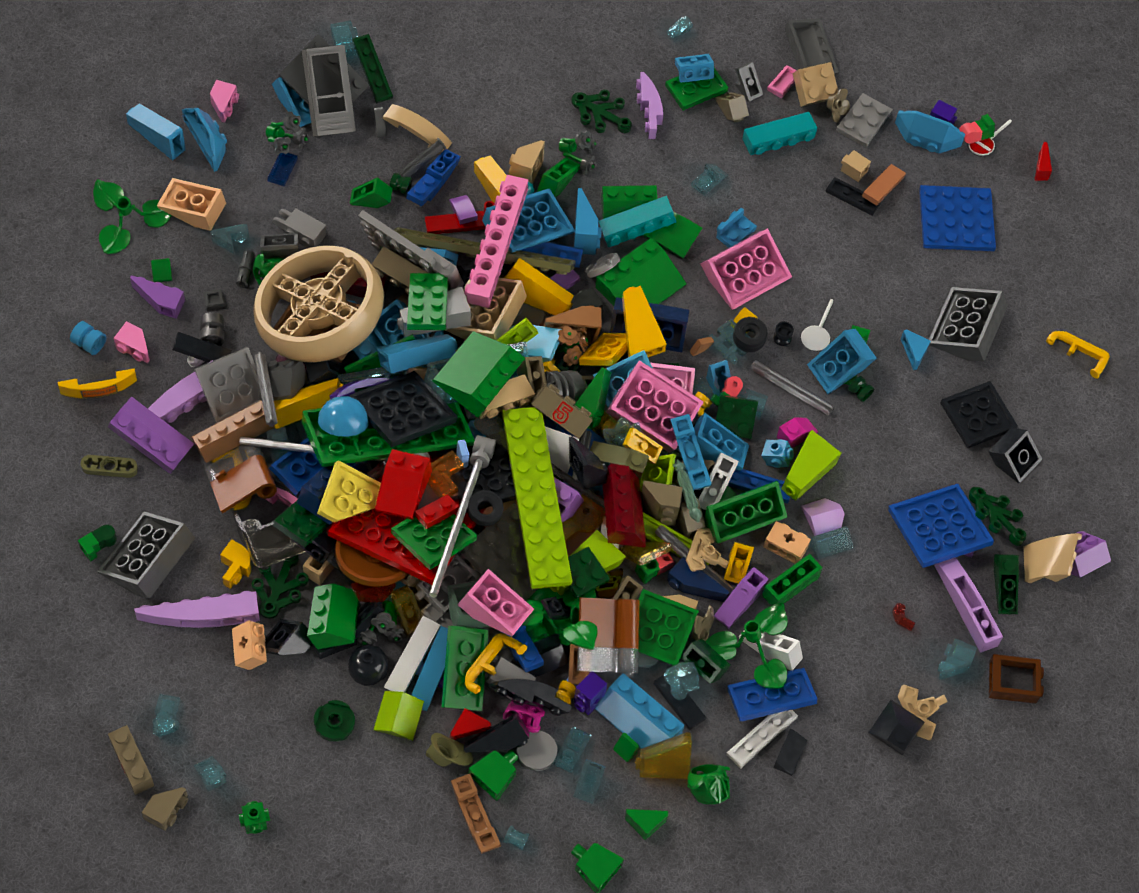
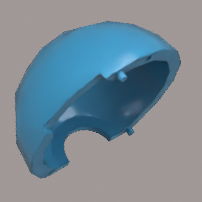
M349 396L334 397L327 401L320 410L318 424L328 434L349 437L358 435L366 430L368 427V416L365 408L358 400Z

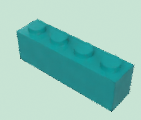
M805 112L744 129L742 139L750 155H760L768 150H778L783 146H793L801 141L812 140L816 136L817 126L810 112Z
M667 196L598 222L600 227H602V233L607 246L611 247L676 223V219Z

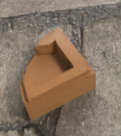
M712 337L698 339L690 350L691 355L696 356L704 352L715 341Z

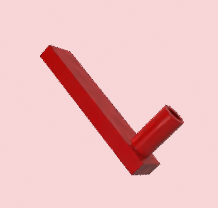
M486 201L484 203V211H476L478 220L461 225L456 213L425 217L426 232L444 234L486 229L482 219L486 208L494 206L495 203L493 201Z

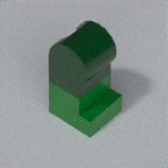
M103 525L78 539L80 549L91 562L97 558L96 552L104 547L113 546L117 541L115 529L111 525Z

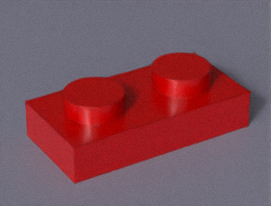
M447 494L415 511V517L428 529L456 514L459 505Z

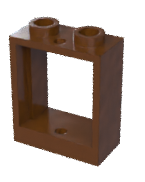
M993 654L989 661V698L1036 704L1040 697H1043L1044 686L1041 685V679H1043L1044 675L1041 660ZM1001 666L1033 669V691L1001 687Z

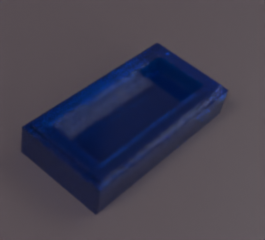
M280 153L267 181L285 186L298 156L290 153Z

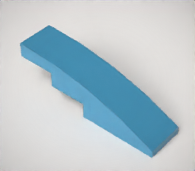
M440 626L411 695L424 701L422 710L426 712L445 670L448 628Z

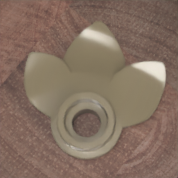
M844 88L840 89L837 94L831 95L827 101V108L832 111V120L835 123H838L841 115H846L850 109V103L846 100L848 90Z
M709 605L704 618L699 615L696 616L692 632V638L695 641L699 639L706 641L709 636V630L714 622V609L712 606Z

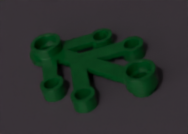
M605 89L601 90L599 94L586 95L585 93L578 92L572 96V104L579 108L581 124L588 125L591 122V115L586 111V108H588L593 113L595 131L597 133H604L606 130V124L602 121L601 116L617 124V129L621 133L631 131L632 122L628 118H619L607 111L612 109L622 110L625 105L624 99L616 98L614 102L603 104L592 103L600 100L603 102L609 100L610 92Z
M972 487L969 491V499L972 503L976 504L975 515L981 520H984L989 515V530L997 534L1003 525L1010 532V542L1016 546H1021L1026 540V532L1021 528L1016 529L1005 517L1019 522L1023 517V513L1019 509H1014L1013 511L1003 509L1010 503L1008 497L1001 495L997 498L986 494L985 490L980 487Z
M295 550L284 552V564L277 581L271 572V565L268 561H262L259 564V571L264 575L272 591L270 598H268L263 589L264 583L262 579L255 578L251 584L252 589L257 592L262 602L259 610L260 614L265 618H274L278 615L281 608L301 601V592L292 589L307 585L309 581L308 575L303 572L299 573L296 579L285 583L291 567L299 562V555ZM288 555H294L292 559L287 558ZM263 566H268V569L263 570L261 568ZM301 577L306 578L305 581H299ZM256 583H260V584H261L260 587H255L254 585H255ZM292 590L288 597L278 600L280 594ZM295 594L299 596L296 599L292 598V596ZM272 606L273 609L267 610L266 607Z

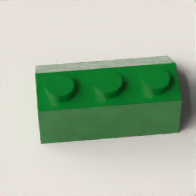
M656 185L602 186L601 205L603 219L658 199Z
M333 583L314 588L307 636L317 649L354 643L361 597L359 591Z

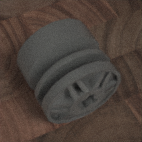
M577 371L545 372L547 385L550 386L552 384L560 390L559 394L563 397L567 395L577 402L584 393V381Z

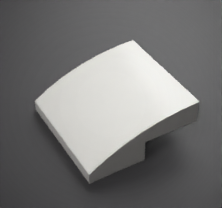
M545 427L552 470L567 475L570 468L569 437L571 435Z

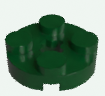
M332 700L318 707L314 715L316 733L327 741L336 742L347 739L355 727V716L350 706L343 701ZM338 717L339 723L332 725L329 719Z

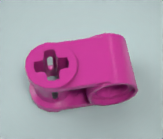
M512 701L508 704L503 714V719L513 715L511 711H515L529 732L537 733L540 731L541 717L545 714L542 708L529 704L518 705Z

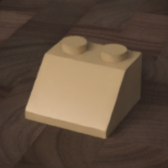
M541 140L518 148L516 153L511 155L509 175L528 179V182L533 184L543 163L545 141Z

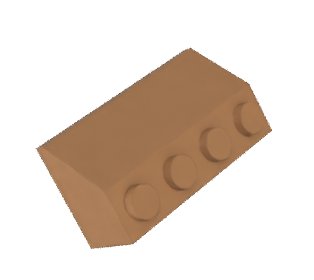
M260 400L190 438L204 461L208 463L240 446V437L255 438L275 426L270 427L266 424L263 404Z

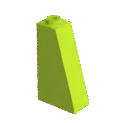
M811 430L781 489L797 501L837 464L841 452Z
M598 530L571 554L573 555L589 546L605 572L618 567L626 557L612 543H608V539ZM567 586L550 587L551 590L560 595H563L569 589Z

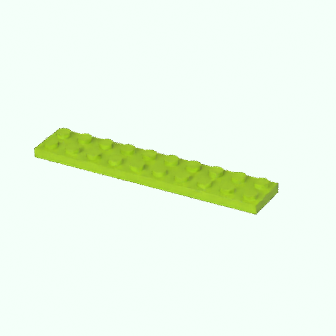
M535 407L503 410L502 417L531 588L572 585L543 414Z

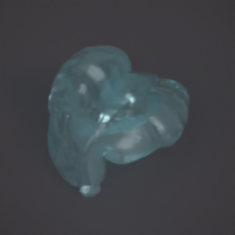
M680 662L665 670L664 679L670 685L672 696L676 700L685 699L687 692L699 689V674L693 662Z

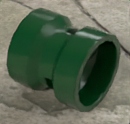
M394 173L389 186L393 188L392 191L398 190L401 194L407 195L412 186V178H404L400 174Z
M862 376L857 377L848 387V390L851 393H855L861 402L868 399L875 390L871 385L865 383V379Z

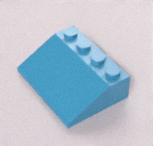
M550 189L526 195L508 249L511 253L575 232V229ZM495 205L486 208L482 219L485 226L491 223L490 214L492 210H495Z

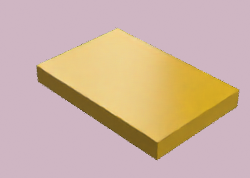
M603 333L578 359L579 364L592 366H612L616 364L628 350L626 333Z

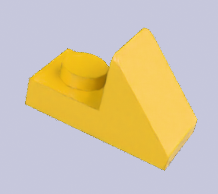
M635 428L629 429L623 442L624 447L648 455V462L656 464L663 448Z
M737 542L734 543L729 554V563L724 580L739 584L746 576L754 547Z

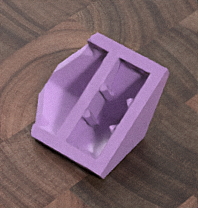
M824 498L801 506L816 540L841 531L844 511L840 504Z

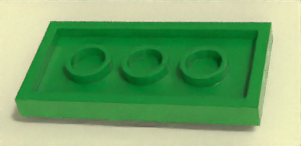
M410 273L407 330H446L448 277H444L440 273Z
M448 626L441 708L459 710L466 708L469 711H482L485 671H482L474 681L481 689L477 694L466 688L465 676L469 668L486 648L489 630Z

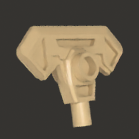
M709 528L696 530L686 558V562L692 572L705 569L704 562L714 566L718 564L723 568H726L729 561L721 557V554L714 546L710 545L715 542V539Z
M902 685L898 695L902 707L925 722L917 736L931 740L936 724L927 720V718L934 714L940 705L947 702L945 695L936 699L930 697L917 700L918 689Z

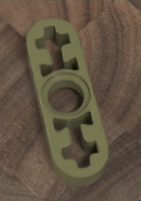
M86 455L81 460L83 472L90 475L131 478L138 473L137 462L131 458ZM89 462H93V465H91V467L88 468L87 465L89 464ZM107 463L115 465L112 470L104 469ZM128 465H132L130 471H126Z

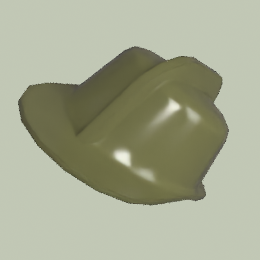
M440 733L432 734L431 745L426 751V756L437 765L445 767L455 763L468 766L472 763V753H465L464 744Z

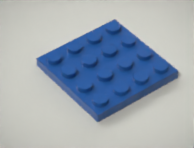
M920 185L923 248L995 251L996 243L991 188Z
M959 484L898 502L888 507L889 513L922 568L993 545V538L981 519L975 515L976 511Z

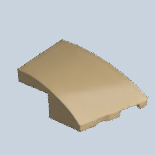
M1079 533L1060 535L1023 546L1025 582L1033 583L1044 577L1057 582L1070 576L1073 562L1077 555L1075 552L1077 541L1082 539V535Z

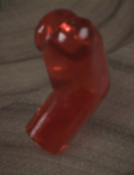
M897 603L892 610L895 622L912 631L916 622L906 618L904 612L906 609L905 605Z

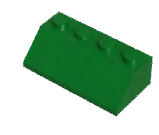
M774 481L707 506L704 521L706 528L710 529L715 542L718 544L787 518L779 482Z

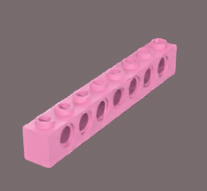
M507 175L505 182H501L499 190L501 194L496 196V208L491 211L490 225L487 224L485 229L486 238L481 240V252L476 255V267L470 273L469 279L471 282L465 287L464 294L467 295V302L469 304L486 308L490 306L528 192V179Z

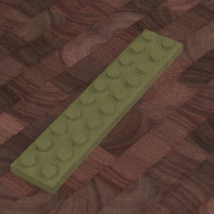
M400 227L394 229L395 232L418 247L425 245L433 249H446L455 254L462 252L466 253L467 257L476 258V255L481 252L480 242ZM508 250L504 264L512 265L520 257L531 266L538 267V270L549 271V269L556 270L557 274L567 275V272L570 273L576 264V260L523 250L513 253Z

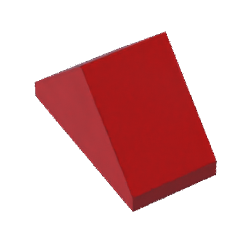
M464 708L450 733V739L456 740L482 733L491 728V723Z

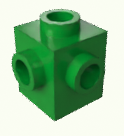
M252 801L248 802L245 806H241L243 813L239 814L241 827L245 826L247 834H257L263 830H268L266 821H270L268 808H263L262 802Z

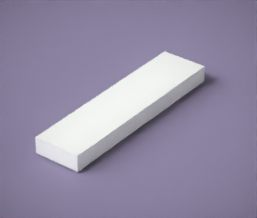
M422 616L384 688L390 691L406 692L440 629V624Z
M793 710L768 715L732 747L726 755L741 769L794 722L798 715Z

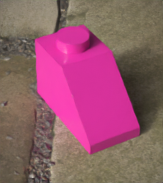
M793 418L779 427L777 438L788 441L791 448H794L806 440L811 430L816 433L818 431L807 418Z

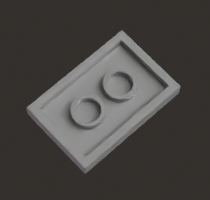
M862 93L837 126L836 131L867 147L891 115L893 109Z

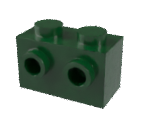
M703 639L692 642L681 656L709 684L720 680L731 666Z

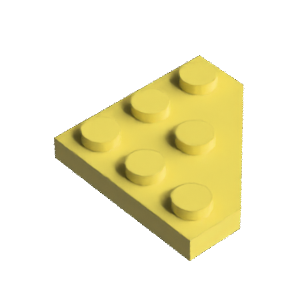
M338 460L334 464L317 514L335 523L375 509L381 483Z

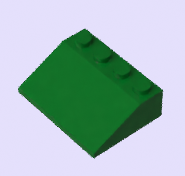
M650 238L623 257L613 268L598 275L595 288L613 306L615 305L616 297L622 298L623 292L632 286H641L648 303L661 304L687 283L664 249L655 240Z
M473 331L432 382L478 418L525 360V357L511 346Z

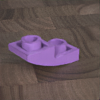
M467 195L449 199L460 225L478 220L474 206Z

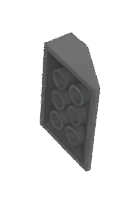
M317 34L302 50L329 47L330 45ZM301 50L279 76L309 105ZM338 53L312 56L317 96L332 95L338 92L343 93ZM347 63L353 103L369 84ZM344 96L341 98L317 99L319 114L346 110Z
M951 287L929 337L931 341L930 346L965 360L984 362L1008 307L1003 291Z
M144 511L97 572L135 595L150 599L189 548L195 537L184 523Z

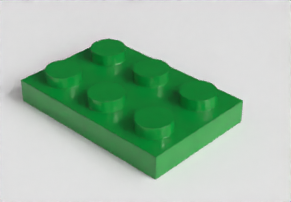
M715 68L713 79L681 83L679 76L665 83L666 88L682 111L728 92V86Z

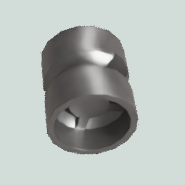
M205 313L200 317L201 340L218 346L224 344L223 330L225 319L221 314Z

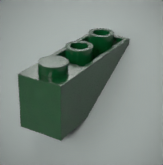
M994 554V579L998 614H1018L1019 555Z

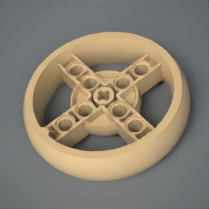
M317 246L301 250L279 262L261 282L254 301L256 328L261 338L273 351L288 359L300 362H321L337 358L360 345L377 325L384 303L382 281L373 265L363 256L350 249L338 246ZM329 272L325 278H316L305 283L300 282L312 275ZM358 278H362L367 282V291L362 304L357 309L347 304L345 292ZM283 299L291 303L292 315L276 331L271 326L272 314L278 301ZM333 324L338 326L326 333L307 337L313 329H323Z

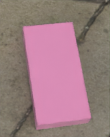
M786 65L770 83L767 90L783 98L795 84L792 73L797 70Z

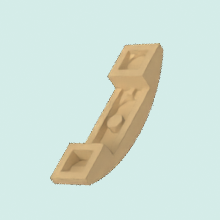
M392 104L383 116L384 120L398 128L400 125L429 144L428 148L437 141V138L444 143L447 150L452 144L449 138L435 125L406 108Z

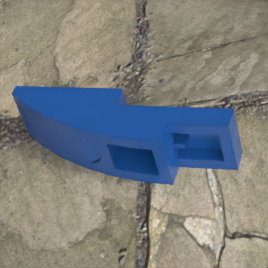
M447 149L444 150L428 166L426 174L407 193L406 199L420 206H423L427 201L431 202L454 171L461 156Z
M521 625L515 634L510 637L525 644L527 650L519 655L515 649L509 646L508 648L515 661H519L526 673L543 666L544 660L526 632V626Z

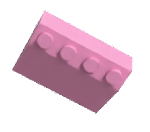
M768 228L700 263L710 283L732 310L792 278Z
M639 360L613 398L606 413L626 426L637 429L661 445L662 449L671 453L678 446L671 419L689 414L691 421H693L704 401Z

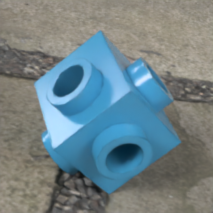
M783 439L766 440L761 456L767 466L775 468L789 467L794 451L788 441Z

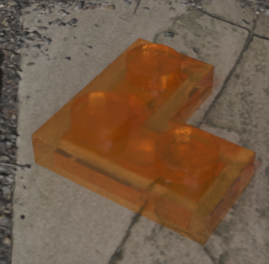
M452 450L431 463L432 473L427 484L438 498L445 495L451 497L459 492L458 487L450 479V476L463 469L464 465Z

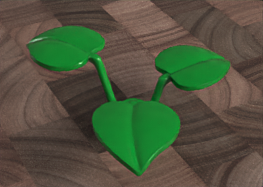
M98 179L95 182L93 196L97 207L104 211L115 207L119 213V226L107 225L99 234L100 245L106 254H116L129 245L131 239L130 232L122 229L123 216L129 215L132 210L144 216L145 224L153 228L164 226L172 217V215L157 207L160 200L146 201L142 206L143 212H141L134 204L131 205L130 199L124 196L123 189L119 185Z
M569 589L563 595V603L571 607L570 622L564 621L558 628L547 612L543 611L544 606L541 602L535 600L526 601L534 610L522 625H538L545 616L554 628L555 634H559L560 643L563 645L574 644L581 648L594 650L598 635L597 626L592 622L579 621L576 624L573 623L574 611L576 608L579 610L581 597L575 599ZM592 590L581 597L596 598V592Z
M783 603L775 604L762 610L756 615L754 620L746 622L744 625L745 632H741L738 643L737 637L730 631L717 632L705 641L728 661L737 655L736 648L741 646L746 637L747 641L757 644L763 665H759L754 671V679L757 684L770 689H779L785 685L787 681L786 666L778 659H772L767 663L760 644L761 633L766 632L768 635L774 636L786 630L788 619Z

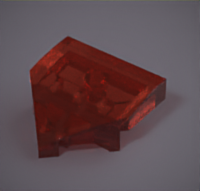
M357 582L351 584V588L360 602H384L396 587L395 583L386 586H367Z

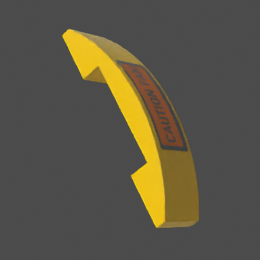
M134 368L117 371L115 379L81 385L78 384L77 379L58 382L60 394L68 397L98 398L128 388L137 381Z

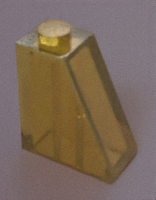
M690 732L640 749L639 757L635 758V770H639L640 778L688 779L692 747Z

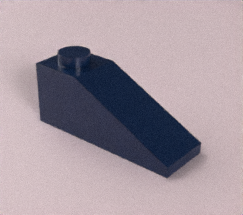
M684 557L668 573L667 581L675 590L678 589L683 593L725 602L729 597L730 592L702 570L692 572Z

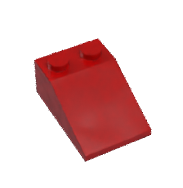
M392 449L385 465L375 511L413 520L415 511L418 509L432 473L430 458Z

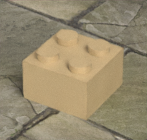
M831 62L799 69L792 73L801 107L828 101L831 95L838 93Z

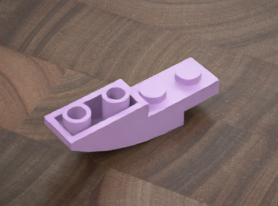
M640 72V79L636 80V90H640V93H637V104H640V110H644V118H648V122H645V132L648 133V139H656L657 125H662L663 107L655 85L644 72Z

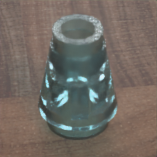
M687 16L680 17L667 30V34L671 39H674L691 31L693 24Z

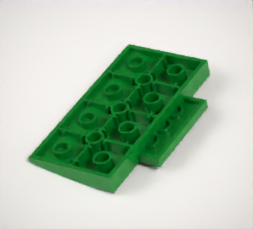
M438 392L436 394L458 416L457 422L392 448L369 422L366 430L358 435L349 437L335 436L322 430L318 424V415L322 408L304 410L302 412V424L322 467L334 466L338 460L348 464L389 458L392 449L415 454L457 448L458 440H465L467 446H473L475 441L458 402L446 392Z

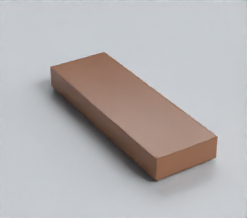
M891 164L863 192L862 197L878 205L905 177L906 173Z

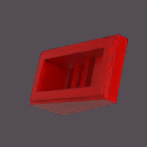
M1043 142L1039 152L1035 181H1048L1052 173L1047 142Z

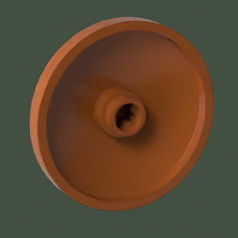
M338 540L336 542L335 555L339 568L347 577L357 583L367 586H386L398 582L408 574Z

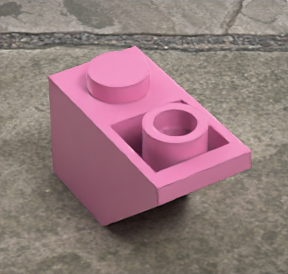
M216 80L210 92L211 104L221 122L225 123L227 117L231 116L232 106L238 102L239 93H237L236 85Z
M126 321L114 337L116 349L123 354L128 353L132 355L136 361H144L148 364L150 359L143 330Z

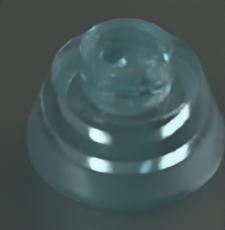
M163 711L155 715L156 718L153 720L152 732L157 737L174 733L179 729L180 722L172 713Z

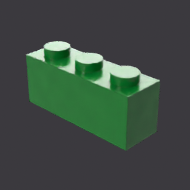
M808 554L767 584L764 588L763 598L771 606L786 603L820 577L821 565Z

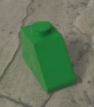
M377 177L353 188L350 204L372 208L383 207L390 203L393 188Z

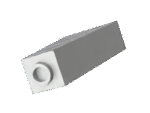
M458 287L448 291L446 330L470 326L471 310L463 288ZM408 307L400 310V318H397V325L399 330L402 329L404 337L411 334L418 335L441 331L407 330Z

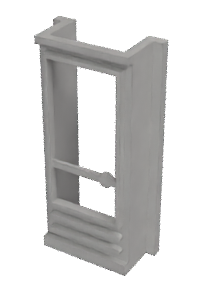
M345 45L302 50L313 136L356 131ZM338 53L343 93L338 92L332 95L317 96L312 56ZM344 96L346 111L319 114L317 99L341 98Z

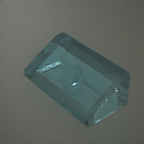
M847 526L813 536L810 541L817 560L853 549V543Z

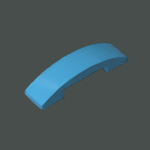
M686 414L671 419L680 454L693 490L712 486L690 415Z

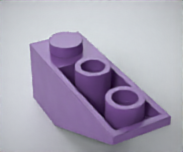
M131 275L132 287L159 314L177 319L185 302L184 291L176 287L164 286L160 282H151L143 277Z
M753 567L739 582L715 613L714 617L729 629L764 592L769 579Z

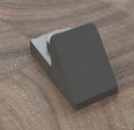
M748 62L735 68L739 79L735 86L744 95L746 100L749 102L762 96L763 92L753 62Z

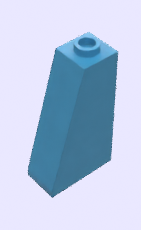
M140 103L126 113L128 124L172 161L186 150L183 129Z
M444 334L377 347L380 365L390 373H395L451 358L458 347L453 337Z

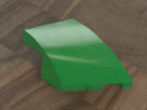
M673 212L676 223L641 235L648 240L652 238L663 249H668L683 259L702 230V227Z

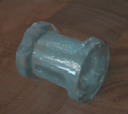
M511 825L503 842H509L523 851L530 834H524L514 829V826Z

